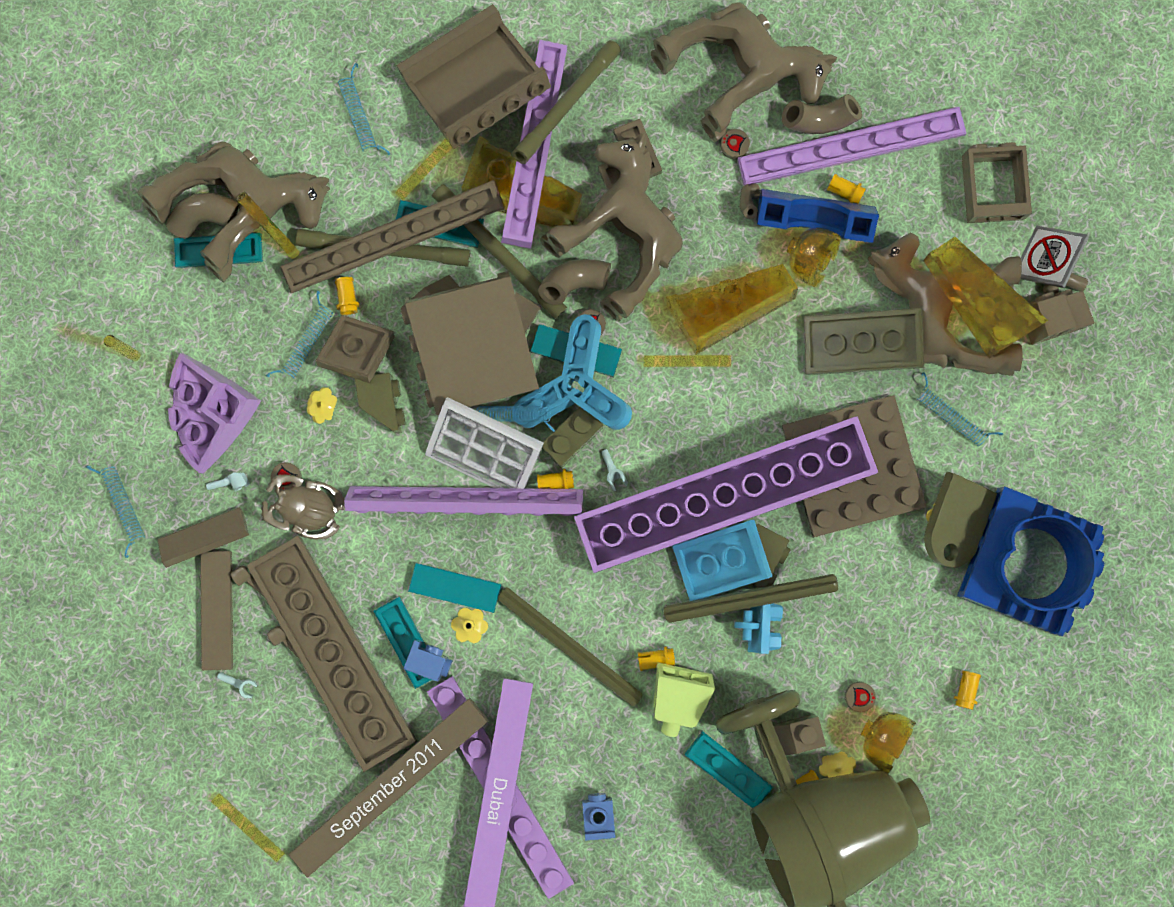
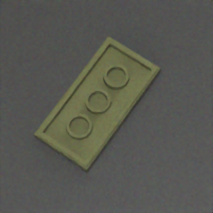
M922 308L804 316L805 374L807 375L924 368Z

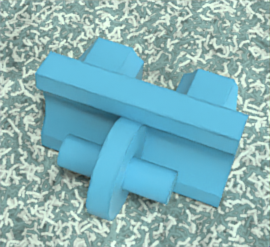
M773 603L751 607L750 611L744 610L743 622H735L734 628H743L742 640H748V652L769 654L770 650L781 648L782 637L780 633L770 632V621H781L783 618V607Z

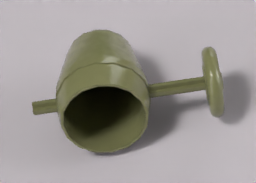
M786 690L766 698L761 697L721 716L716 722V728L718 732L724 735L755 727L781 791L752 808L750 816L762 854H764L770 837L780 860L765 859V862L787 907H847L844 901L846 898L858 892L916 850L919 841L917 829L930 824V814L919 788L911 778H906L896 783L891 775L878 769L808 781L797 785L771 719L797 707L800 704L798 692Z

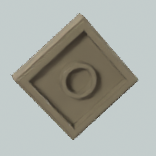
M341 315L316 358V364L318 367L370 383L395 338L394 332Z

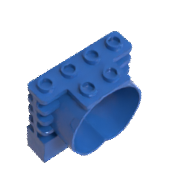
M1008 487L997 488V496L990 511L983 535L980 538L975 555L969 562L957 597L1012 617L1055 636H1063L1065 632L1068 633L1073 625L1074 617L1072 613L1074 609H1084L1085 605L1090 604L1094 596L1092 586L1095 578L1101 575L1105 564L1102 560L1104 553L1096 551L1100 549L1104 541V534H1102L1103 526L1091 523L1084 518L1073 516L1069 512L1053 508L1051 505L1040 503L1038 499ZM1024 529H1038L1049 533L1060 543L1065 552L1067 561L1065 577L1061 585L1053 593L1043 598L1028 599L1018 596L1005 576V561L1016 550V532Z

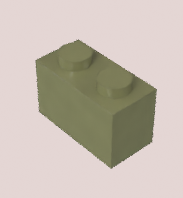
M579 407L543 442L542 449L562 469L603 429V424Z

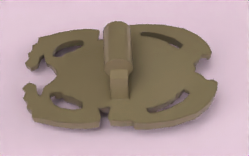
M275 475L271 482L268 483L266 490L271 492L275 486L278 500L270 505L269 509H267L268 503L266 501L262 502L261 515L263 516V521L281 530H289V524H293L292 532L299 534L301 537L314 540L327 539L337 533L340 526L334 520L335 513L339 512V510H345V499L340 491L320 481L306 480L304 487L301 486L304 479L298 476ZM284 482L294 483V486L289 489H279L280 485ZM321 487L326 489L333 496L335 500L333 503L330 500V497L325 492L320 490ZM272 510H277V513L283 517V522L274 519ZM324 526L327 528L319 533H307L308 531L321 529Z

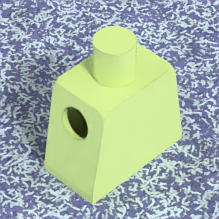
M657 663L653 708L654 718L663 722L661 732L664 735L676 737L681 726L690 728L697 726L715 690L713 674Z

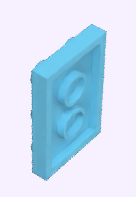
M754 519L672 546L690 601L703 599L773 577Z

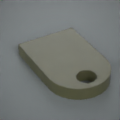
M946 472L924 535L926 551L935 563L956 568L965 565L972 559L977 551L978 543L983 535L997 493L955 473ZM949 544L951 552L945 559L944 548Z

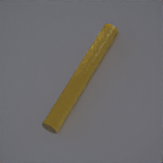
M446 138L398 188L395 194L400 199L404 200L452 149Z
M246 192L240 193L237 196V201L291 259L296 258L300 251Z
M107 335L104 338V344L132 361L140 359L141 354L138 350L113 335Z
M644 355V367H731V355Z
M220 793L211 801L276 863L285 854Z

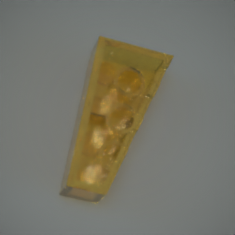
M479 135L461 187L462 193L495 180L505 209L499 212L507 214L517 160L508 151L502 148L498 149L491 145L487 139ZM544 175L536 223L550 227L576 225L581 210L582 194L555 178Z
M956 237L931 251L923 260L989 359L1049 321Z
M780 264L746 274V276L741 278L727 279L713 286L699 287L690 290L688 293L666 297V303L675 322L695 355L796 299L798 287L785 266Z

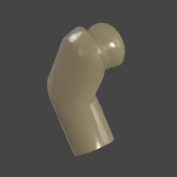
M756 183L746 184L741 189L739 208L747 219H753L758 214V210L753 203V199L760 198V187Z
M1071 273L1066 287L1077 291H1084L1088 285V279ZM1044 284L1042 290L1045 294L1053 292L1055 295L1059 292V287Z

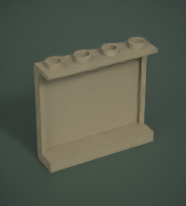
M493 4L396 65L408 88L453 149L468 142L472 137L493 126L497 121L511 112H515L522 105L540 96L551 87L545 68L543 66L539 68L505 26L499 11Z
M509 271L498 273L497 278L412 300H410V297H405V307H401V313L405 325L411 324L413 335L409 336L413 353L419 352L421 363H417L421 381L427 380L429 390L425 391L429 408H435L436 415L440 414L447 397L467 407H472L539 389Z

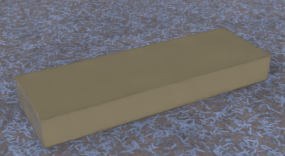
M239 507L157 539L161 561L167 568L249 535L244 513Z

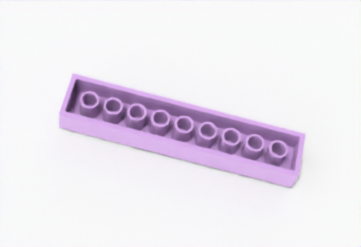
M858 416L582 513L574 516L593 573H597L878 473Z

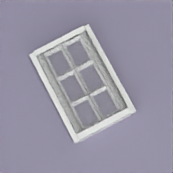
M447 397L425 455L493 488L524 489L544 443Z

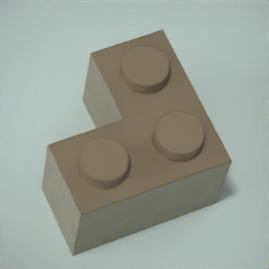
M1071 289L1055 295L1053 292L1041 295L1036 300L1027 303L1028 308L1021 312L1032 345L1087 328L1095 323L1083 290L1073 293Z

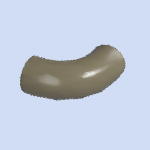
M846 94L838 100L824 105H809L800 100H793L786 105L782 113V123L784 126L804 134H825L838 131L862 118L861 107L850 94Z
M195 193L177 203L168 217L166 227L169 232L182 238L192 237L196 228L202 222H212L224 227L235 217L240 203L215 193Z
M592 259L567 261L554 267L542 280L538 289L539 295L545 302L558 305L562 304L567 295L575 289L592 288L604 291L610 275L611 263Z

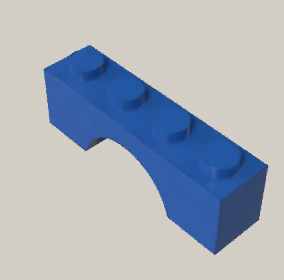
M761 189L757 209L758 214L756 216L757 225L780 229L791 227L815 228L837 234L844 239L873 243L879 213L875 206Z

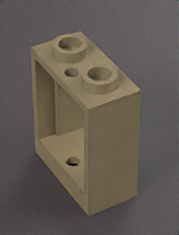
M1007 142L998 145V147L989 148L987 144L970 146V149L962 155L967 223L1019 221L1029 217L1032 214L1026 145L1016 146L1014 142ZM1012 161L1015 203L977 205L974 163Z

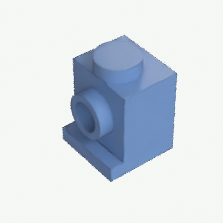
M414 640L403 669L436 682L440 680L441 675L447 677L453 660L442 655L444 650L429 644L426 645V648H422L423 641Z
M606 793L589 794L588 800H582L585 841L615 838L612 798H606ZM602 812L605 816L603 821H594V813Z

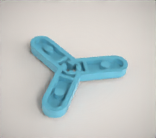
M584 314L572 322L562 375L522 397L514 406L546 407V409L544 408V420H546L547 411L548 418H550V412L552 417L576 403L613 430H620L629 424L632 418L631 407L593 380L601 336V325L591 315ZM574 381L578 382L585 389L583 393L571 386ZM531 410V420H532V418H533V417H532V414H534V420H535V410H534V413H532V410ZM537 410L536 418H537L538 421H540V420L538 419V410ZM515 420L517 424L524 428H531L541 423L538 421L518 422Z

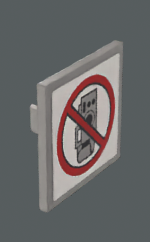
M1036 225L1021 256L1022 272L1020 279L1065 288L1089 236L1087 234Z

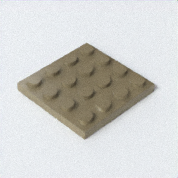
M895 395L782 425L785 441L858 416L878 473L802 500L813 538L927 507Z

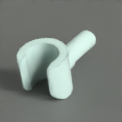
M608 450L601 451L608 468L607 481L611 488L617 491L614 481L618 478L622 479L625 486H627L628 482L624 473L616 468Z
M235 472L222 480L206 483L207 490H212L231 484L234 491H239L244 485L247 487L250 483L245 473Z
M222 672L217 676V679L238 688L241 696L244 698H252L254 696L244 691L243 686L249 683L255 687L258 686L253 679L242 681Z

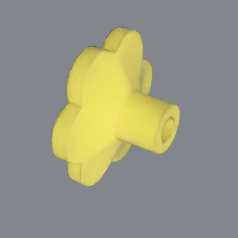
M322 387L319 391L315 390L310 394V399L307 402V413L312 416L315 423L322 424L325 420L332 419L337 397L332 395L331 390L327 387Z
M462 608L458 612V617L454 618L451 622L452 629L456 631V639L460 642L469 641L477 643L481 640V634L488 630V624L483 620V612L479 609L471 611L468 608ZM467 623H470V624H471V628H470V629L467 628V626H466Z
M845 752L823 756L822 765L819 766V773L828 778L854 773L853 769L856 767V760L852 757H847Z

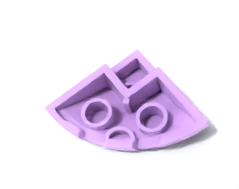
M180 353L175 362L169 383V388L173 390V406L168 408L171 429L177 431L182 443L179 450L184 458L198 473L203 474L221 457L242 432L261 400L217 371L184 353Z

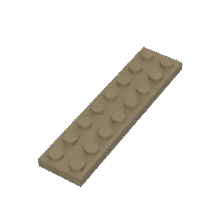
M301 536L294 537L248 564L249 571L363 772L416 741L414 734Z

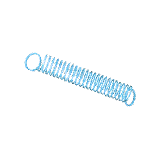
M355 63L354 66H353V68H352L351 78H344V79H350V80H352V81H345V82H353V79H352V78H355V77H352V75H353V70H354L355 66L358 68V64H357V63ZM339 80L338 84L341 89L343 86H340L342 83H339L341 81ZM358 97L357 100H359V101H355V102L360 103V104H356V105L361 106V107H357V108L362 109V110H358V111H363V108H362L360 99H359V97ZM348 107V108H347V110H349L348 113H350V116H351V119H352V122H353V125H354V128H355L357 137H358V139H359V138L362 137V136H358V135L361 134V133H357V132L360 131V130H356V129L359 128V127H355L356 125H358V124H354V123L357 122V121H353V120L356 119V118H352V117L355 116V115H351L352 113L350 112V111H351V110L349 109L350 107ZM367 123L368 125H362V126H368V127H369V128H363V129H369V130H370V131H364V132H371L369 123ZM377 145L376 148L378 150L382 148L388 153V155H390V152L388 150H386L384 147L380 145Z
M317 291L318 304H319V306H323L322 304H320V301H319V295H318V294H320V292ZM281 370L270 372L266 374V377H270V374L272 373H280Z
M923 372V373H922V376H923V375L925 376V380H926L925 388H926V387H928V381H927V376H926V374ZM994 432V433H993V434H999V436H1000V435H1003V433H1001V432Z
M479 406L483 409L488 408L487 416L491 407L493 411L492 419H494L495 410V420L501 421L502 411L504 410L505 421L508 419L509 422H511V410L513 412L512 420L518 421L519 411H521V408L524 411L525 408V411H527L525 421L531 420V410L527 406ZM538 407V419L540 420L538 422H544L553 432H555V430L547 423L550 421V419L547 421V419L544 420L542 418V412L544 411V408Z
M88 465L86 466L88 469H90V470H92V471H94V472H96V473H99V474L101 473V471L99 472V471H96V470L90 468L91 466H88ZM129 543V544L127 545L126 550H125V555H124L125 558H128V557H129V555L126 556L128 547H129L130 545L132 546V544H134V543Z

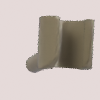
M240 566L230 574L238 586L247 581L250 586L264 597L251 572L247 571V567Z
M277 626L267 633L269 640L274 646L283 642L298 657L281 626Z

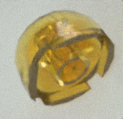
M816 227L802 232L798 238L793 237L788 245L787 253L790 254L789 265L794 276L810 286L818 287L825 278V275H820V272H823L830 260L834 261L837 256L841 238L838 237L839 234L828 229Z
M895 712L880 714L874 722L868 719L860 734L865 737L863 751L868 761L878 769L889 774L893 768L892 764L895 758L898 759L916 722Z

